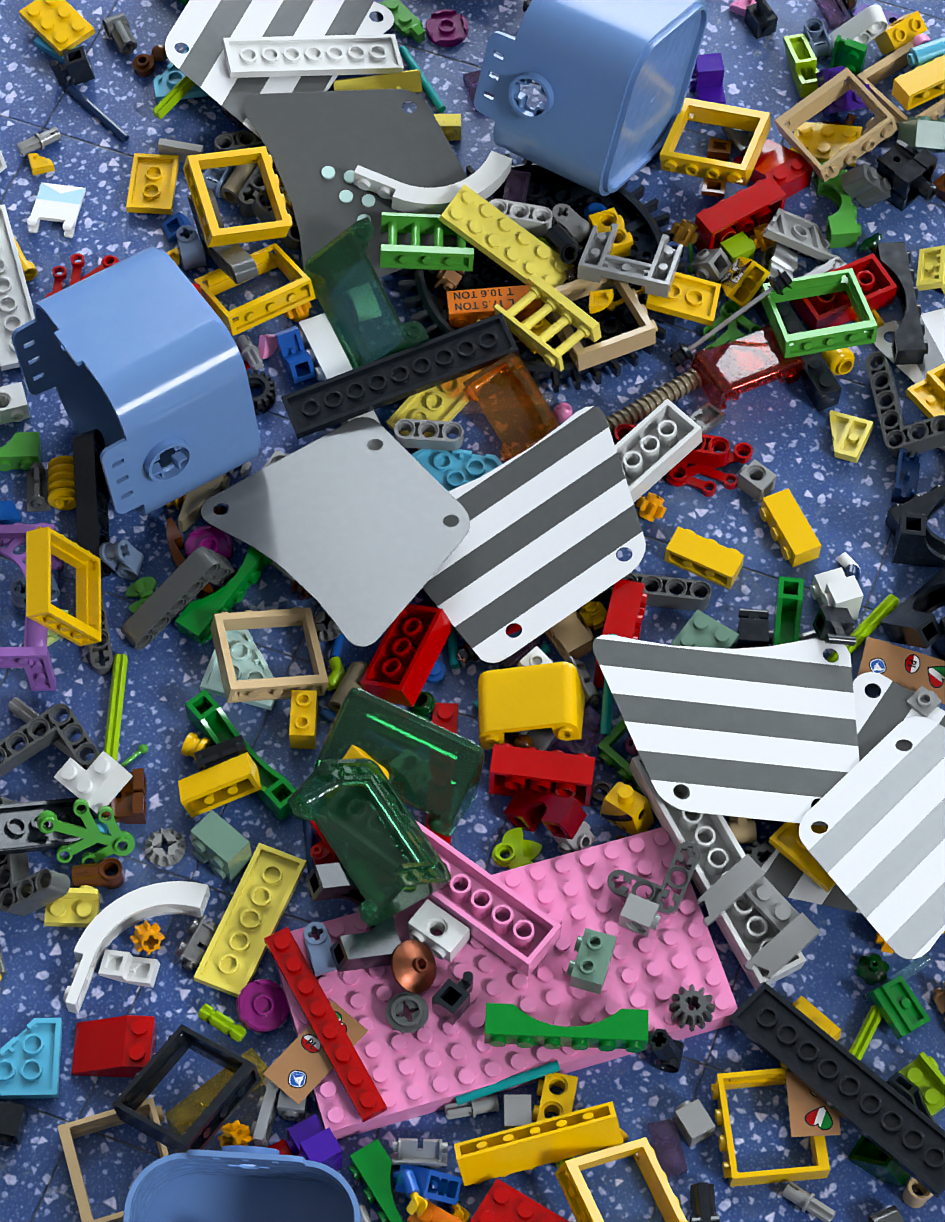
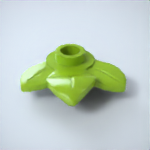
M513 828L504 834L502 843L494 847L492 859L496 865L508 867L511 870L532 864V861L540 854L542 845L535 841L524 840L522 828ZM507 853L509 858L504 859L500 855Z

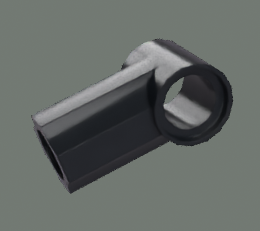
M556 224L549 228L545 234V240L560 254L562 262L578 265L585 246L580 245L561 225Z
M656 1029L655 1032L648 1036V1045L657 1056L656 1068L668 1073L679 1072L684 1044L672 1039L666 1029Z
M699 1182L691 1185L690 1201L692 1214H690V1222H720L719 1214L716 1213L714 1184Z

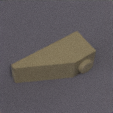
M227 473L186 494L178 518L180 532L184 533L201 517V508L207 499L229 487L230 477L227 476Z

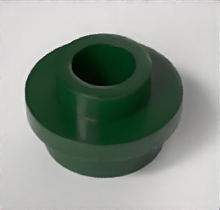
M421 691L412 707L415 714L425 716L431 713L436 705L434 696L429 692Z

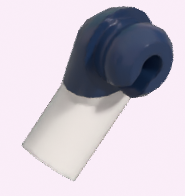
M846 552L842 553L837 561L846 569L845 576L854 575L858 582L860 579L859 565Z

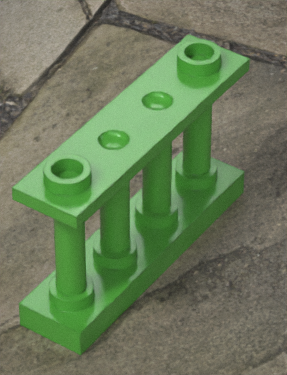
M382 212L381 232H388V244H381L380 268L473 271L474 248H466V240L438 219L441 216L439 214ZM397 233H411V245H397ZM420 234H434V246H420ZM443 235H457V247H443Z

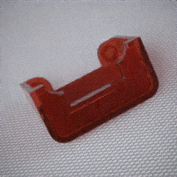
M767 325L755 333L713 349L700 350L695 354L691 367L700 375L702 388L710 403L719 410H724L727 407L726 401L732 398L736 401L739 399L740 394L776 380L779 383H783L786 380L788 385L799 381L805 363L801 356L784 358L772 327Z

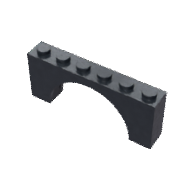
M901 513L893 540L892 563L938 568L945 567V539L929 529L926 523V515Z

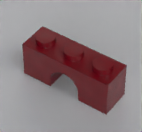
M521 789L517 790L503 813L514 828L535 832L538 825L543 822L553 836L567 839L574 838L587 816L581 807V803L574 797L569 796L566 798L553 793L543 794L535 790L527 791Z

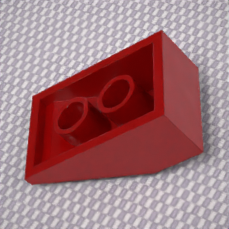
M768 139L764 143L750 180L755 183L758 180H764L771 176L786 193L787 199L810 185L813 168L799 153ZM738 156L733 162L741 164L744 156Z
M125 1015L78 1022L71 1074L73 1076L134 1078L155 1053L157 1034L155 1017Z

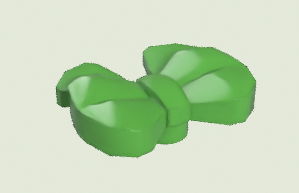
M153 577L140 578L127 588L126 595L129 598H141L129 606L133 614L154 593L157 581Z

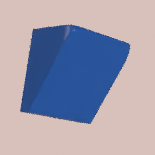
M178 212L162 224L169 242L177 241L176 231L179 227L183 225L192 226L189 218L181 212Z
M13 500L0 501V525H12L22 521Z

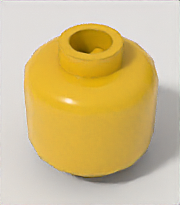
M848 347L821 352L833 375L847 374L854 366L855 356Z

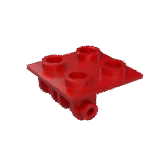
M307 813L306 817L314 835L319 840V843L310 849V855L315 865L342 862L343 860L338 853L336 845L331 838L328 839L318 819L313 821Z

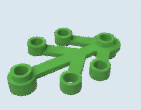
M734 301L725 302L720 308V316L713 322L712 326L704 327L702 337L707 334L706 332H710L741 309L740 305ZM742 314L727 324L728 330L713 344L707 345L704 351V357L707 360H715L718 357L719 350L729 342L731 360L728 363L727 373L733 379H740L746 373L747 365L744 360L740 359L739 343L750 350V355L754 359L763 358L765 352L762 344L753 341L761 339L763 328L752 323ZM737 323L749 331L748 336L737 329ZM717 333L712 335L706 341L715 340Z
M85 799L76 800L73 804V810L77 816L81 817L86 828L59 821L57 815L49 810L41 812L37 817L38 829L43 833L49 834L57 831L81 838L69 845H62L57 849V859L61 863H68L74 854L96 843L106 846L93 853H84L81 857L82 865L87 864L84 862L87 858L94 859L92 863H97L112 854L126 856L135 847L134 837L129 832L120 830L114 819L113 809L110 806H102L98 810V817L102 823H106L111 835L99 830L89 811V804ZM79 805L86 806V808L83 811H79L76 809ZM106 811L111 813L107 818L101 816ZM46 821L53 823L50 827H45L43 824ZM122 841L127 843L125 847L117 846ZM63 851L69 852V855L67 857H61L60 853Z

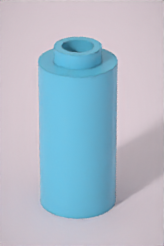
M945 37L910 48L909 54H907L910 66L916 68L945 55Z

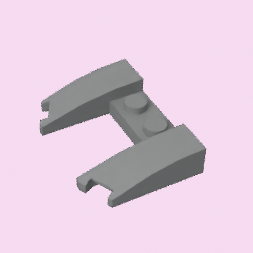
M611 224V232L598 233L597 225L593 226L578 264L577 278L600 283L602 277L645 286L646 294L664 298L668 297L683 245L680 244L676 250L667 245L669 236L663 234L652 264L610 255L617 234L618 224Z
M747 854L697 900V903L705 902L709 917L703 918V923L706 927L743 896L756 908L778 934L743 967L751 971L753 965L768 970L766 978L770 979L815 940L820 930L803 912L799 914L764 877L766 873Z

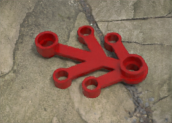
M80 253L73 254L70 259L72 265L70 286L118 263V258L113 255L105 256L100 266L81 278L85 259ZM59 265L53 268V291L48 293L45 298L62 290L63 280L67 278L64 266Z
M746 442L736 444L734 452L730 453V460L726 465L734 462L741 464L749 462L753 454L752 446ZM682 461L675 465L665 476L666 481L670 485L681 487L686 484L700 489L706 497H711L715 494L716 484L713 481H703L693 476L701 474L720 481L729 490L735 489L738 483V477L735 474H727L716 470L719 467L698 464L687 467L688 463ZM727 480H733L734 483H728ZM711 487L713 490L708 491L705 488Z

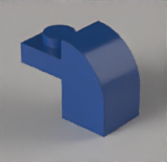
M293 326L275 333L279 347L278 354L289 378L296 384L315 377L316 372L312 358L304 348L299 328Z

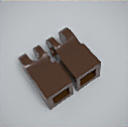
M137 768L133 769V772H129L133 777L108 805L113 809L114 819L117 823L147 824V778L144 769ZM106 811L101 816L107 818L111 813Z

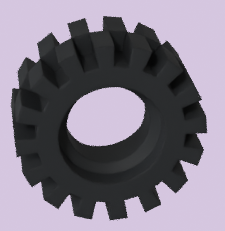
M248 370L246 372L250 389L258 388L263 391L260 396L252 397L255 415H259L260 410L264 414L267 412L266 407L270 410L272 403H275L274 381L271 380L270 375L265 377V372L263 371L258 374L257 370H253V374H250Z

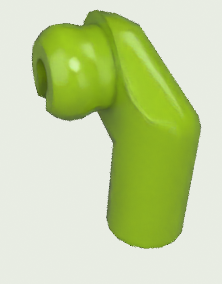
M338 656L328 661L332 672L328 675L327 691L337 689L345 675L343 664Z

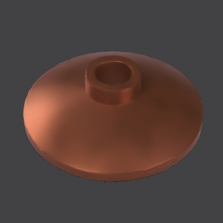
M406 940L394 949L391 957V970L395 981L402 989L410 993H421L429 989L435 980L436 962L432 952L424 943L417 940Z

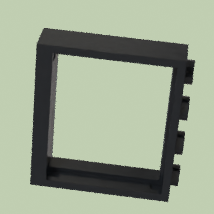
M181 1024L168 1037V1040L159 1051L152 1055L146 1066L134 1076L133 1081L126 1089L118 1094L119 1097L112 1105L121 1121L177 1153H187L188 1150H203L261 1081V1077L256 1064ZM191 1049L233 1072L234 1075L185 1134L180 1137L137 1113L136 1110L187 1050Z

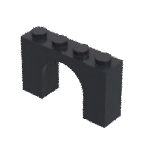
M945 567L880 621L890 642L927 649L943 635L934 614L931 613L945 606Z
M371 859L315 865L306 877L313 901L338 898L350 900L365 912L369 921L368 932L340 935L330 947L337 971L343 972L391 965L393 951L402 940L396 931L395 920L390 914L386 895L381 889L378 873L374 869Z

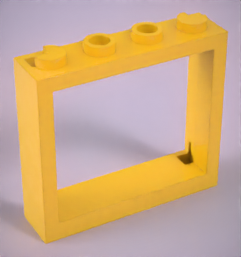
M685 97L682 110L677 114L660 152L661 170L701 178L726 180L728 183L747 186L771 129L770 113ZM688 120L755 132L741 164L674 152Z
M266 146L187 156L183 170L208 248L287 236L290 227H292V219L290 214H287L285 197L280 193L279 178L277 174H274L272 168L273 160L271 155H268ZM258 163L276 221L219 229L201 170Z
M276 243L254 252L250 256L255 261L259 275L278 267L292 283L228 311L215 297V295L239 285L235 284L220 268L194 279L195 284L200 285L201 296L219 316L233 336L316 299L311 279Z
M39 526L35 530L27 531L26 617L78 646L101 642V559L80 547L77 543L67 539L64 535L54 531L51 527L42 528ZM51 554L76 568V618L51 604Z
M784 1068L719 1073L716 1075L715 1084H711L712 1099H717L718 1109H715V1121L717 1126L721 1125L722 1135L718 1137L720 1152H725L726 1162H722L723 1176L729 1179L730 1187L824 1179L828 1177L830 1165L825 1136H809L814 1166L742 1173L737 1171L726 1089L786 1084Z
M646 1137L567 1160L555 1172L556 1178L577 1222H604L580 1171L633 1155L665 1222H689L686 1220L680 1208L679 1200L674 1195L667 1176L656 1159L655 1151L650 1146Z

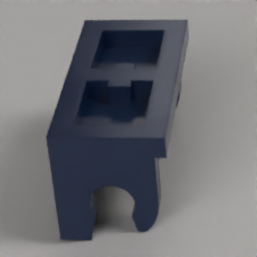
M899 449L891 502L905 503L917 494L920 470V454L918 452L914 454V457H907V449Z

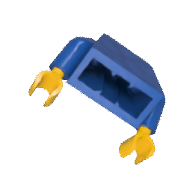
M402 1164L400 1169L394 1172L392 1180L394 1185H396V1191L406 1193L407 1197L412 1199L406 1207L409 1214L413 1215L416 1212L421 1217L428 1205V1202L424 1199L427 1198L445 1202L449 1209H454L453 1216L463 1222L468 1221L470 1213L460 1206L461 1200L458 1197L462 1177L408 1164Z

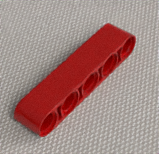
M618 425L614 430L615 445L637 425ZM702 434V442L696 447L699 449H693L681 461L690 464L723 467L730 460L729 442L724 437Z

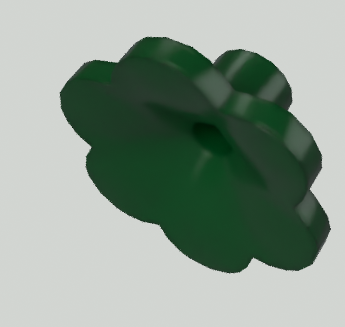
M877 232L871 237L866 238L858 246V251L864 252L869 249L872 254H875L877 242L883 237L882 234Z
M872 954L870 957L862 956L859 959L860 966L856 972L860 978H864L866 984L874 985L876 982L883 983L886 981L889 964L886 961H882L880 955Z

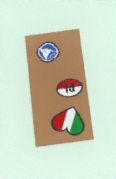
M867 637L858 676L867 672L880 673L909 691L913 690L915 692L921 686H924L927 690L935 692L939 699L942 700L941 703L945 704L944 660Z
M332 1000L330 1004L353 1046H355L368 1030ZM309 1025L263 1074L299 1105L333 1067Z
M785 1070L791 1137L841 1135L839 1115Z

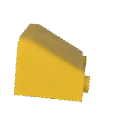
M556 662L488 670L481 673L478 679L479 742L482 750L493 749L494 744H503L505 739L504 733L552 728L554 735L564 741L581 739L585 694L576 667L568 662Z

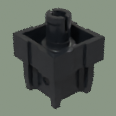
M897 140L894 147L882 157H877V173L884 178L886 177L891 184V197L888 202L900 211L908 207L918 196H921L925 201H930L937 193L938 188L932 184L938 158L925 148L918 152L907 143Z

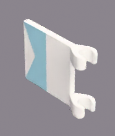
M41 183L31 216L27 220L28 231L30 233H38L40 220L63 222L64 237L73 238L86 188Z

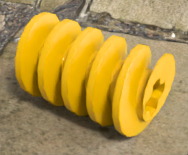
M68 455L55 457L48 463V503L58 510H72L76 508L74 457Z

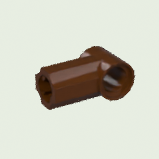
M109 857L101 863L74 865L71 869L73 888L87 885L116 889L122 886L125 880L122 864L116 858ZM109 871H117V874L114 876L106 875Z

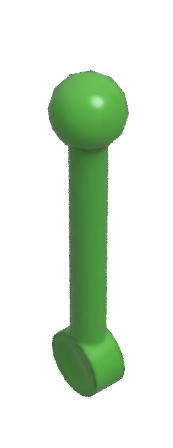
M689 243L688 249L690 265L688 266L689 272L694 273L695 271L691 267V264L694 261L693 244Z
M141 744L138 750L120 765L124 768L140 754L147 753L148 746Z

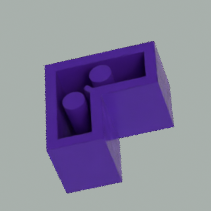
M721 53L698 55L689 84V92H693L694 95L692 99L726 105L723 89L724 65Z
M844 66L823 69L816 73L818 88L843 71ZM865 84L864 86L870 91L869 84ZM850 89L822 111L823 116L828 117L866 110L868 107Z
M316 1114L287 1129L285 1143L293 1155L296 1153L297 1156L304 1157L306 1160L325 1164L335 1171L342 1169L343 1150L329 1127L324 1129Z

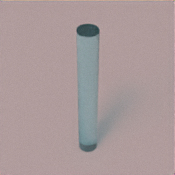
M927 954L920 957L863 994V999L866 1003H871L872 999L869 994L900 975L905 980L931 964L930 957Z

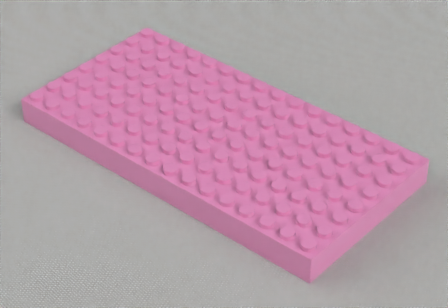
M664 827L493 874L492 876L559 923L561 925L560 939L528 977L471 935L470 939L451 962L434 956L436 962L435 980L429 989L416 993L426 1001L429 1017L424 1028H420L414 1034H402L395 1029L393 1030L386 1020V1007L390 999L399 993L407 992L395 981L391 965L343 972L335 970L317 976L316 979L329 1002L331 1003L333 1000L368 1030L355 1044L354 1048L387 1106V1110L362 1122L337 1074L332 1069L312 1090L324 1129L329 1127L336 1140H340L443 1110L445 1104L457 1102L456 1096L495 1084L507 1077L558 1060L561 1069L555 1073L566 1074L634 1054L627 1052L626 1049H615L605 1052L600 1051L598 1048L574 1050L571 1047L560 1046L558 1049H547L540 1045H533L531 1048H520L516 1044H506L503 1047L491 1046L490 1043H484L486 1003L514 1004L522 1012L536 1020L564 1027L597 1023L612 1016L620 1009L649 1010L648 1036L655 1032L656 1029H666L672 1039L682 1040L732 1025L729 1023V1017L738 1007L708 927L703 923L704 917L697 903L691 882L677 912L671 915L658 912V915H661L660 922L656 930L651 929L648 937L618 925L620 913L627 899L611 892L607 883L608 876L614 870H624L662 886L677 850ZM678 861L676 862L675 865L683 866L685 868L683 862L682 864H680ZM675 871L670 879L673 884L681 885L685 882L686 876L681 871ZM623 876L612 880L615 883L616 889H619L620 886L629 888L627 894L632 893V887L636 882L632 880L631 885L624 882ZM641 885L637 888L636 895L647 899L651 895V889L646 885ZM667 885L665 890H670V894L667 899L662 898L661 900L664 903L665 909L675 905L672 901L674 892L678 895L681 893V891L673 890ZM418 896L387 904L390 914L395 920V928L402 942L412 940L408 933V922L425 902ZM364 911L321 922L327 928L332 945L340 935L369 931V921ZM305 927L291 931L311 968L304 944ZM585 928L616 937L615 949L601 995L570 986L571 976L567 975L570 960L576 961L578 952L574 951L578 936L583 937ZM438 929L431 932L434 936H440L444 933ZM312 934V937L315 938V941L320 940V937H318L316 934ZM276 964L295 1033L298 1037L309 1026V1023ZM470 971L473 973V990L469 993L470 1006L452 1026L432 1010V997L449 978L458 984L463 978V973ZM693 984L695 991H699L701 987H704V995H712L711 1003L715 1005V1011L711 1013L713 1016L712 1021L705 1022V1028L700 1029L695 1025L694 1031L691 1032L689 1025H685L684 1028L680 1029V1020L672 1021L673 1012L669 1011V1004L673 1003L671 997L674 993L679 994L681 986L689 991L690 985ZM404 1004L403 1014L399 1016H405L411 1022V1014L415 1012L409 1011ZM691 1005L688 1009L693 1011L695 1006ZM545 1076L510 1087L508 1089L493 1094L501 1093L514 1088L538 1082L539 1079L545 1080Z

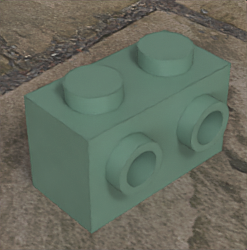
M585 928L583 937L578 936L574 951L578 952L576 961L570 960L567 975L571 976L570 986L601 995L615 949V936Z

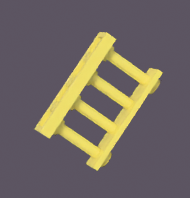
M534 272L528 277L529 292L507 311L496 304L494 306L495 315L502 313L509 330L542 356L547 365L550 367L554 366L561 372L564 370L562 355L583 337H588L594 343L602 337L600 324ZM534 299H540L545 303L543 307L524 323L514 318ZM550 312H557L561 318L540 336H537L530 330ZM567 324H572L576 327L577 331L555 350L546 343Z

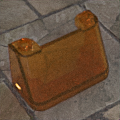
M515 353L508 354L463 382L465 386L463 389L464 394L469 401L474 400L479 404L502 442L501 446L503 449L500 450V453L506 462L535 445L561 425L523 361Z

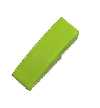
M804 33L784 36L785 51L796 88L801 98L807 97L818 89L816 73L819 72L816 67L817 59Z

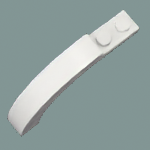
M491 150L483 165L471 176L455 184L436 188L407 185L358 165L354 171L353 184L362 190L374 192L384 199H391L392 209L405 213L442 215L464 184L484 199L491 196L510 173L512 158Z
M186 881L156 883L131 891L105 907L87 926L74 949L76 961H78L73 970L74 980L71 986H67L63 997L68 1012L79 1014L97 964L105 949L119 934L134 924L155 916L182 914L202 917L210 897L209 886Z

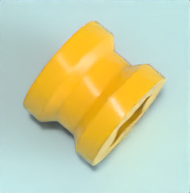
M190 732L183 743L181 755L186 757L192 756L196 760L194 753L210 747L211 740L207 738L201 739L196 733Z

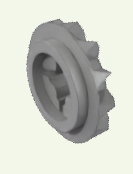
M172 827L170 829L160 828L154 833L151 832L150 837L145 840V854L148 860L156 866L169 867L175 865L183 858L186 851L184 838L181 833L174 831ZM163 839L170 845L168 846L167 855L162 848H158L162 846Z

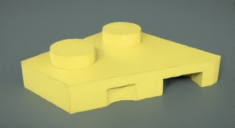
M830 410L834 457L857 463L874 428L873 421Z

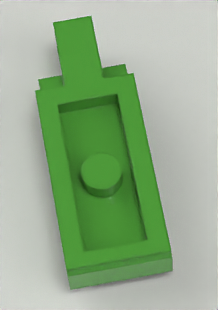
M384 0L379 3L386 6L394 16L392 26L403 37L410 35L418 44L425 40L423 24L400 0Z

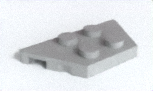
M780 208L762 233V236L825 263L838 256L829 252L828 248L831 244L823 236L817 224Z

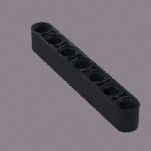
M96 428L73 437L77 544L100 558L99 548L102 543L110 542L107 482L100 461V454L105 449V442L102 433ZM101 560V578L108 577L111 574V568Z

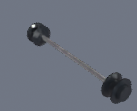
M778 269L777 277L769 276L770 288L690 347L679 342V349L676 351L670 349L672 354L669 357L677 367L681 365L685 368L684 362L686 360L693 362V353L691 352L693 349L772 291L779 295H784L783 289L786 287L792 289L790 284L793 280L786 271L781 273Z

